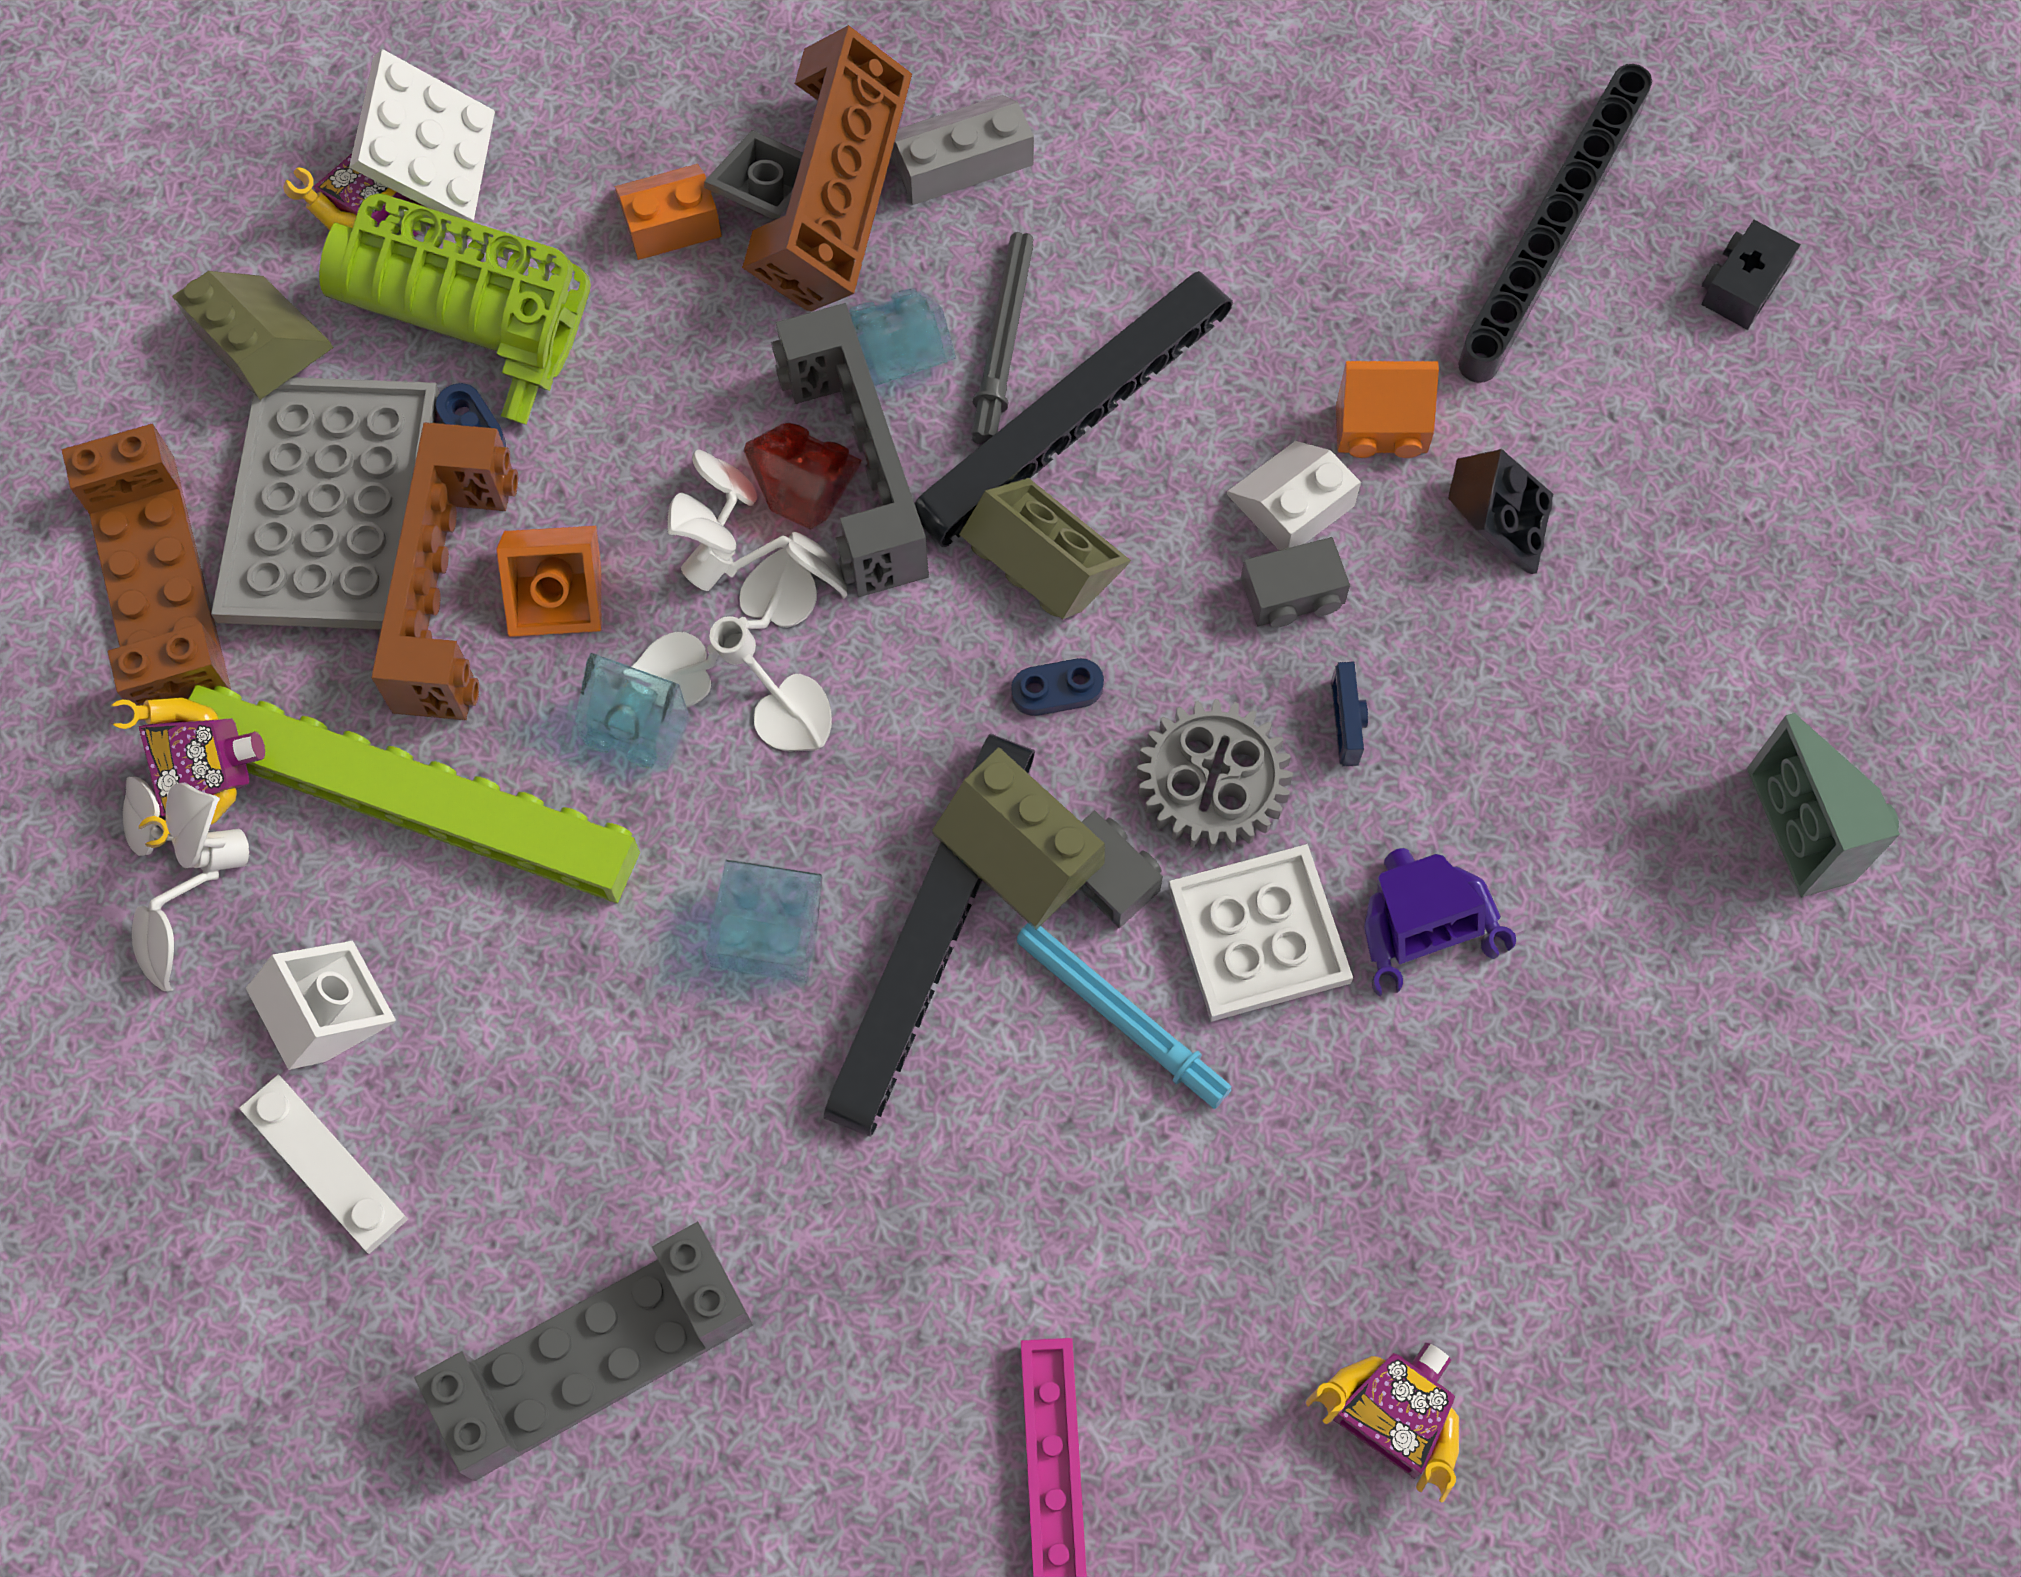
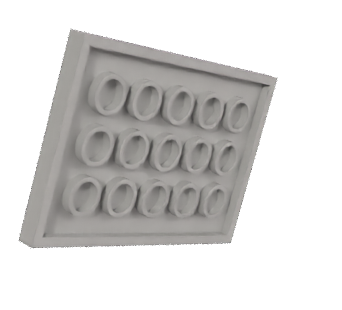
M292 377L261 400L253 394L211 613L216 623L356 629L382 628L423 423H435L436 400L440 393L436 383Z

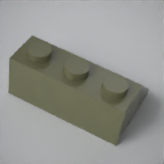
M207 271L172 295V298L196 334L260 400L334 348L331 342L264 276Z
M1030 478L986 490L959 534L971 544V549L976 555L982 559L992 561L1005 572V577L1010 583L1019 588L1026 589L1039 600L1043 610L1050 615L1060 617L1062 620L1082 612L1131 561Z
M999 747L964 779L932 829V834L1035 930L1105 864V843Z

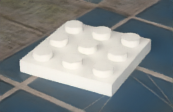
M382 49L373 56L349 168L427 208L472 222L475 216L495 111Z
M1308 844L1169 881L1168 889L1211 1022L1351 984L1353 975Z

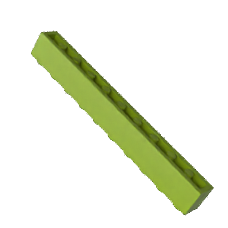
M196 684L189 698L191 701L213 708L219 719L232 718L236 723L238 735L254 731L260 734L265 745V757L262 760L246 764L249 774L618 904L640 855L635 838L632 837L633 834L620 825L606 823L603 827L588 821L587 816L572 808L562 807L561 811L544 806V802L529 793L518 792L516 796L500 791L501 788L496 783L486 778L475 776L471 781L457 776V772L443 763L431 761L429 765L414 761L411 754L400 748L387 746L386 750L374 747L370 745L369 740L351 731H344L342 735L327 730L326 725L314 718L301 716L299 720L284 715V711L279 707L265 701H258L257 705L243 701L239 694L226 687L216 686L212 690Z

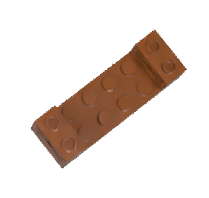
M849 25L804 48L794 84L818 102L785 216L752 230L742 266L744 270L807 311H814L853 295L855 292L912 78L910 71Z
M423 423L371 677L392 714L467 720L469 706H476L478 702L479 680L474 678L470 669L469 659H465L457 641L432 639V633L428 630L430 616H436L440 609L441 595L439 588H436L439 573L445 574L448 568L449 552L447 546L444 545L447 532L453 533L456 527V507L506 511L509 496L515 497L517 494L518 471L511 466L510 450L508 447H504L498 429Z
M153 423L61 449L70 489L90 516L120 646L107 650L116 691L119 696L124 700H130L136 706L144 705L146 700L186 698L189 700L196 684L212 690L216 686L226 687L231 690L215 621L211 615L212 608L175 458Z

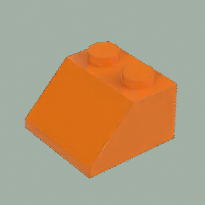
M698 163L614 186L638 260L722 237L717 208L711 191L704 188L706 176Z
M1346 361L1336 401L1338 453H1350L1351 456L1356 458H1367L1375 453H1395L1396 456L1401 458H1413L1421 453H1428L1435 428L1439 373L1438 361Z
M596 525L504 531L496 550L508 637L601 631V561Z

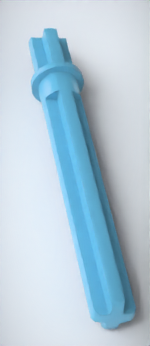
M1027 923L1021 929L1017 936L1018 944L1158 1061L1174 1076L1172 1081L1176 1085L1180 1082L1184 1083L1213 1109H1216L1229 1095L1232 1086L1200 1060L1202 1054L1199 1051L1192 1053L1040 926L1035 930Z

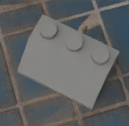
M1000 95L898 128L891 157L911 203L915 205L1033 166L1034 135L1019 103L1005 95Z

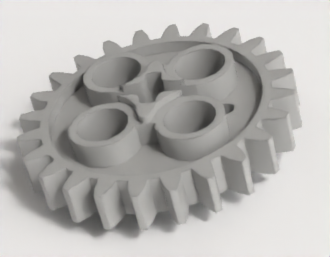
M1215 699L1211 711L1206 712L1199 701H1195L1192 715H1188L1179 706L1176 708V723L1162 717L1159 726L1162 734L1150 730L1147 742L1151 747H1141L1139 759L1145 764L1138 765L1137 778L1146 781L1139 784L1138 794L1143 797H1151L1146 802L1145 812L1154 813L1160 811L1156 827L1160 829L1170 823L1174 825L1172 833L1174 841L1180 838L1184 832L1190 834L1189 843L1190 848L1193 849L1198 844L1200 838L1207 839L1208 848L1213 852L1218 839H1224L1230 850H1234L1236 836L1238 835L1248 844L1253 843V827L1266 834L1271 824L1268 817L1279 820L1283 808L1278 803H1287L1290 791L1283 786L1291 784L1293 772L1283 769L1289 766L1291 756L1287 753H1277L1282 748L1283 737L1268 739L1272 723L1269 721L1259 727L1254 725L1257 712L1255 710L1249 712L1244 718L1238 716L1239 704L1236 702L1231 706L1228 713L1222 712L1219 699ZM1225 738L1229 740V745L1224 755L1221 773L1217 778L1209 809L1206 812H1202L1199 806L1206 790L1208 775L1212 771L1221 739ZM1193 741H1201L1210 750L1204 753H1195L1187 747V744ZM1239 754L1248 755L1255 761V764L1249 767H1242L1236 764L1232 758ZM1179 783H1188L1197 792L1190 796H1182L1175 792L1173 786ZM1226 796L1234 797L1242 803V807L1235 810L1226 809L1219 803V800Z

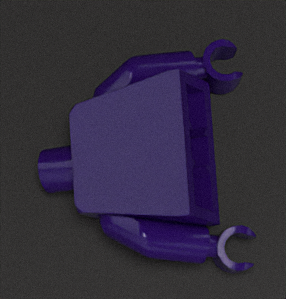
M1399 848L1386 856L1384 865L1387 871L1382 872L1377 877L1378 892L1369 898L1364 923L1371 962H1376L1378 969L1372 979V988L1378 996L1381 997L1382 989L1379 984V978L1382 975H1390L1394 978L1397 993L1402 988L1403 976L1391 964V959L1394 957L1400 965L1484 935L1481 940L1482 952L1491 959L1499 956L1498 948L1494 944V936L1504 941L1508 951L1515 947L1516 935L1510 928L1499 925L1498 920L1501 918V915L1486 882L1482 878L1458 866H1452L1443 855L1439 854L1415 861L1408 849Z

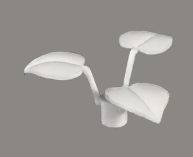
M699 449L693 453L692 461L696 470L711 485L725 492L727 501L717 519L705 505L687 494H677L670 503L668 510V534L685 536L701 542L681 566L683 574L691 583L702 590L709 591L724 573L733 577L740 568L777 548H785L787 553L798 564L826 581L839 591L842 598L845 599L847 596V586L843 580L840 567L834 558L818 543L797 532H792L789 538L780 536L733 562L732 556L735 554L736 542L732 534L723 526L737 499L749 506L756 502L757 494L755 488L742 472L729 463Z
M785 548L773 553L761 562L749 574L741 588L739 599L742 611L749 617L762 618L761 620H747L745 617L738 619L732 616L717 620L710 630L711 644L707 646L709 652L707 660L706 648L698 638L686 632L669 633L653 642L638 661L624 673L630 685L648 700L667 707L686 708L695 705L708 695L711 689V680L706 670L715 666L717 657L720 655L724 661L730 664L746 663L770 691L771 695L761 699L754 711L755 729L761 739L768 745L782 751H817L825 745L830 734L832 725L830 703L824 690L815 680L802 674H793L786 678L778 688L753 658L756 643L748 629H764L768 627L770 621L783 628L795 626L811 614L816 604L817 589L812 574L798 564L787 553Z
M136 776L127 777L126 795L123 804L125 837L134 853L139 856L150 855L153 848L147 847L145 843L154 840V838H161L163 830L155 824L139 829V824L147 817H159V804L152 788L144 780ZM185 783L171 786L167 796L166 824L170 834L166 841H172L177 860L182 867L201 868L203 873L153 898L149 902V908L147 906H138L132 923V945L136 960L145 976L163 991H173L170 987L169 978L173 964L174 937L170 922L166 914L161 910L162 905L205 881L218 879V870L244 867L249 858L248 841L241 829L208 832L219 797L201 792Z

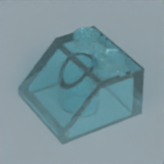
M590 653L586 662L575 716L576 726L581 737L584 738L583 742L590 748L602 753H609L611 748L627 754L626 757L629 761L643 768L652 769L654 764L668 769L690 722L680 685Z

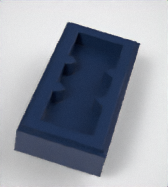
M1338 662L1335 665L1331 679L1339 764H1342V766H1359L1364 751L1362 728H1367L1368 726L1367 702L1358 698L1355 662Z

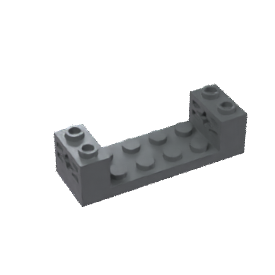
M843 303L777 321L778 340L771 342L777 363L775 368L782 391L791 390L795 404L840 392L846 414L852 415L855 425L852 426L858 451L865 454L867 461L865 469L872 491L877 490L880 503L877 508L840 518L842 536L836 537L835 542L840 556L838 562L845 585L854 583L858 597L929 578L926 536L847 304Z
M698 1221L652 1246L658 1258L656 1261L474 1360L461 1351L414 1377L459 1473L476 1481L753 1326Z

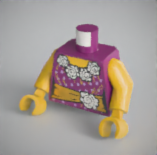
M352 153L314 186L311 173L300 167L296 168L293 173L304 183L305 188L298 189L289 180H286L283 185L284 192L289 198L294 200L304 199L307 202L306 208L329 230L334 222L353 228L363 200L376 193L386 194L421 206L418 202L349 168ZM386 205L383 206L381 211L373 210L371 218L377 221V227H379L381 221H385L390 215L385 210ZM413 230V235H414V237H415V236H417L419 233H417V232H415V231Z
M186 698L146 700L144 705L136 706L130 700L124 699L117 700L111 704V706L124 704L133 711V717L128 723H112L117 728H131L138 720H145L147 725L138 727L161 816H166V802L171 786L185 783L201 792L219 797L211 825L216 823L236 801V790L249 784L246 764L262 760L265 757V745L258 732L254 731L238 735L236 723L232 718L219 719L213 708ZM156 816L147 817L139 824V829L155 824L161 827L163 835L158 840L149 841L145 845L150 848L160 847L166 842L170 834L166 820Z
M1425 1343L1412 1363H1409L1395 1353L1387 1360L1370 1356L1341 1368L1327 1383L1321 1384L1308 1397L1305 1402L1308 1407L1314 1401H1318L1327 1408L1328 1415L1322 1420L1325 1424L1330 1423L1332 1420L1412 1478L1415 1479L1421 1475L1416 1484V1489L1422 1492L1427 1483H1433L1441 1491L1439 1502L1442 1503L1446 1500L1456 1483L1454 1467L1459 1454V1416L1452 1408L1455 1396L1437 1383L1451 1362L1450 1357L1442 1350L1430 1343Z

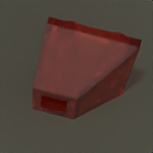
M783 423L746 442L743 452L770 511L811 530L828 519L861 465L862 460L850 455L849 449L839 443L823 442L810 436V432L803 426L794 423Z

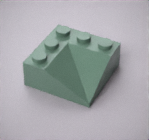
M1796 713L1785 715L1747 767L1801 898L1856 882L1900 835L1897 813L1892 805L1886 804L1881 790Z

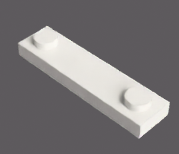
M279 1074L239 1108L367 1253L370 1254L408 1220L405 1214Z

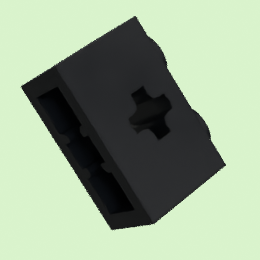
M1753 219L1744 234L1736 231L1723 252V255L1728 257L1723 266L1715 263L1702 283V287L1708 291L1701 305L1749 330L1790 267L1801 244Z

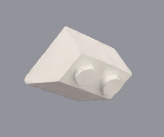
M1294 441L1229 489L1227 495L1278 550H1283L1305 544L1355 506L1361 482L1331 450Z
M353 941L273 954L246 987L288 1070L326 1062L396 1022Z

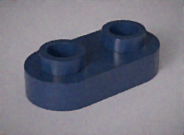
M456 383L444 388L440 392L436 400V409L443 424L498 429L503 445L506 447V440L500 425L474 387L464 383ZM461 407L469 408L468 412L463 415L455 414L456 410Z
M1084 658L1028 667L1017 673L1012 681V702L1020 712L1030 716L1087 707L1094 704L1101 697L1104 687V675L1096 663ZM1077 675H1084L1089 681L1079 685L1072 679ZM1032 683H1037L1043 689L1038 693H1031L1026 687Z

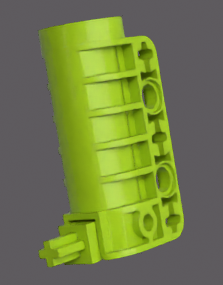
M378 193L370 195L363 200L353 228L334 222L326 238L319 267L320 288L324 296L497 351V355L506 360L502 373L512 379L501 417L527 425L538 388L550 391L553 378L557 377L563 368L573 346L591 287L589 276L585 271L573 264L564 253L554 247ZM386 205L385 210L390 215L385 221H381L379 227H377V221L371 218L373 210L381 211L383 206ZM430 226L429 230L426 233V227ZM401 229V235H396ZM413 230L425 235L424 242L414 238ZM445 234H452L456 243L444 240ZM471 239L472 241L468 245L469 248H467V240ZM443 242V248L440 249L439 246ZM512 252L513 254L510 256L508 260V253ZM485 256L486 261H485V262H481V260H482L483 257ZM497 258L508 261L506 268H502L498 264ZM530 259L537 262L538 269L529 266ZM553 265L555 267L550 272L549 266ZM528 268V275H523ZM572 273H574V279L580 285L578 290L570 289L568 292Z

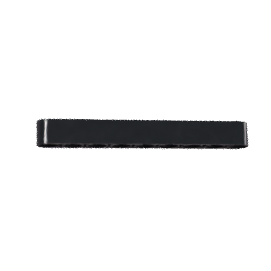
M1625 64L1615 71L1467 334L1458 365L1461 374L1469 381L1476 383L1487 382L1497 374L1642 112L1652 85L1651 74L1643 66ZM1514 286H1519V287H1522V288H1524V289H1523V290H1522V289H1518V288H1516V287H1514ZM1494 319L1503 320L1506 323H1499ZM1474 353L1484 354V355H1486L1488 358L1479 357V356H1477V355L1474 354Z
M1198 271L1190 275L918 497L914 504L923 529L941 547L949 546L953 543L951 538L954 535L958 538L960 537L959 534L986 490L1032 478L1053 460L1051 456L1055 452L1058 455L1084 435L1086 433L1084 428L1095 426L1119 406L1116 403L1118 400L1122 399L1125 401L1151 379L1149 375L1152 372L1157 375L1183 353L1180 349L1184 346L1189 348L1215 327L1212 324L1214 321L1218 320L1221 322L1230 312L1233 300L1202 272Z
M990 733L971 771L972 773L999 747L1022 769L1029 773L1034 760L1035 750ZM940 842L824 1111V1119L869 1137L874 1134L878 1125L874 1123L875 1117L882 1116L897 1081L896 1078H893L895 1071L901 1072L916 1037V1034H913L912 1031L914 1027H920L935 991L931 987L933 983H939L954 947H951L950 943L952 940L957 941L972 904H969L968 901L970 897H976L983 881L942 842Z

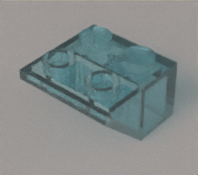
M915 288L904 289L892 294L891 301L876 306L874 302H866L849 309L874 386L956 359L943 309L922 290L917 292Z
M726 859L706 947V954L711 968L807 983L818 930L822 874Z

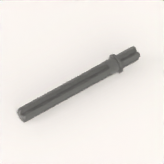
M1014 232L1010 236L983 378L980 383L979 392L974 394L972 401L976 407V413L971 434L972 441L976 444L985 443L998 432L1001 413L1008 409L1009 402L1005 397L1034 246L1033 236L1029 233Z

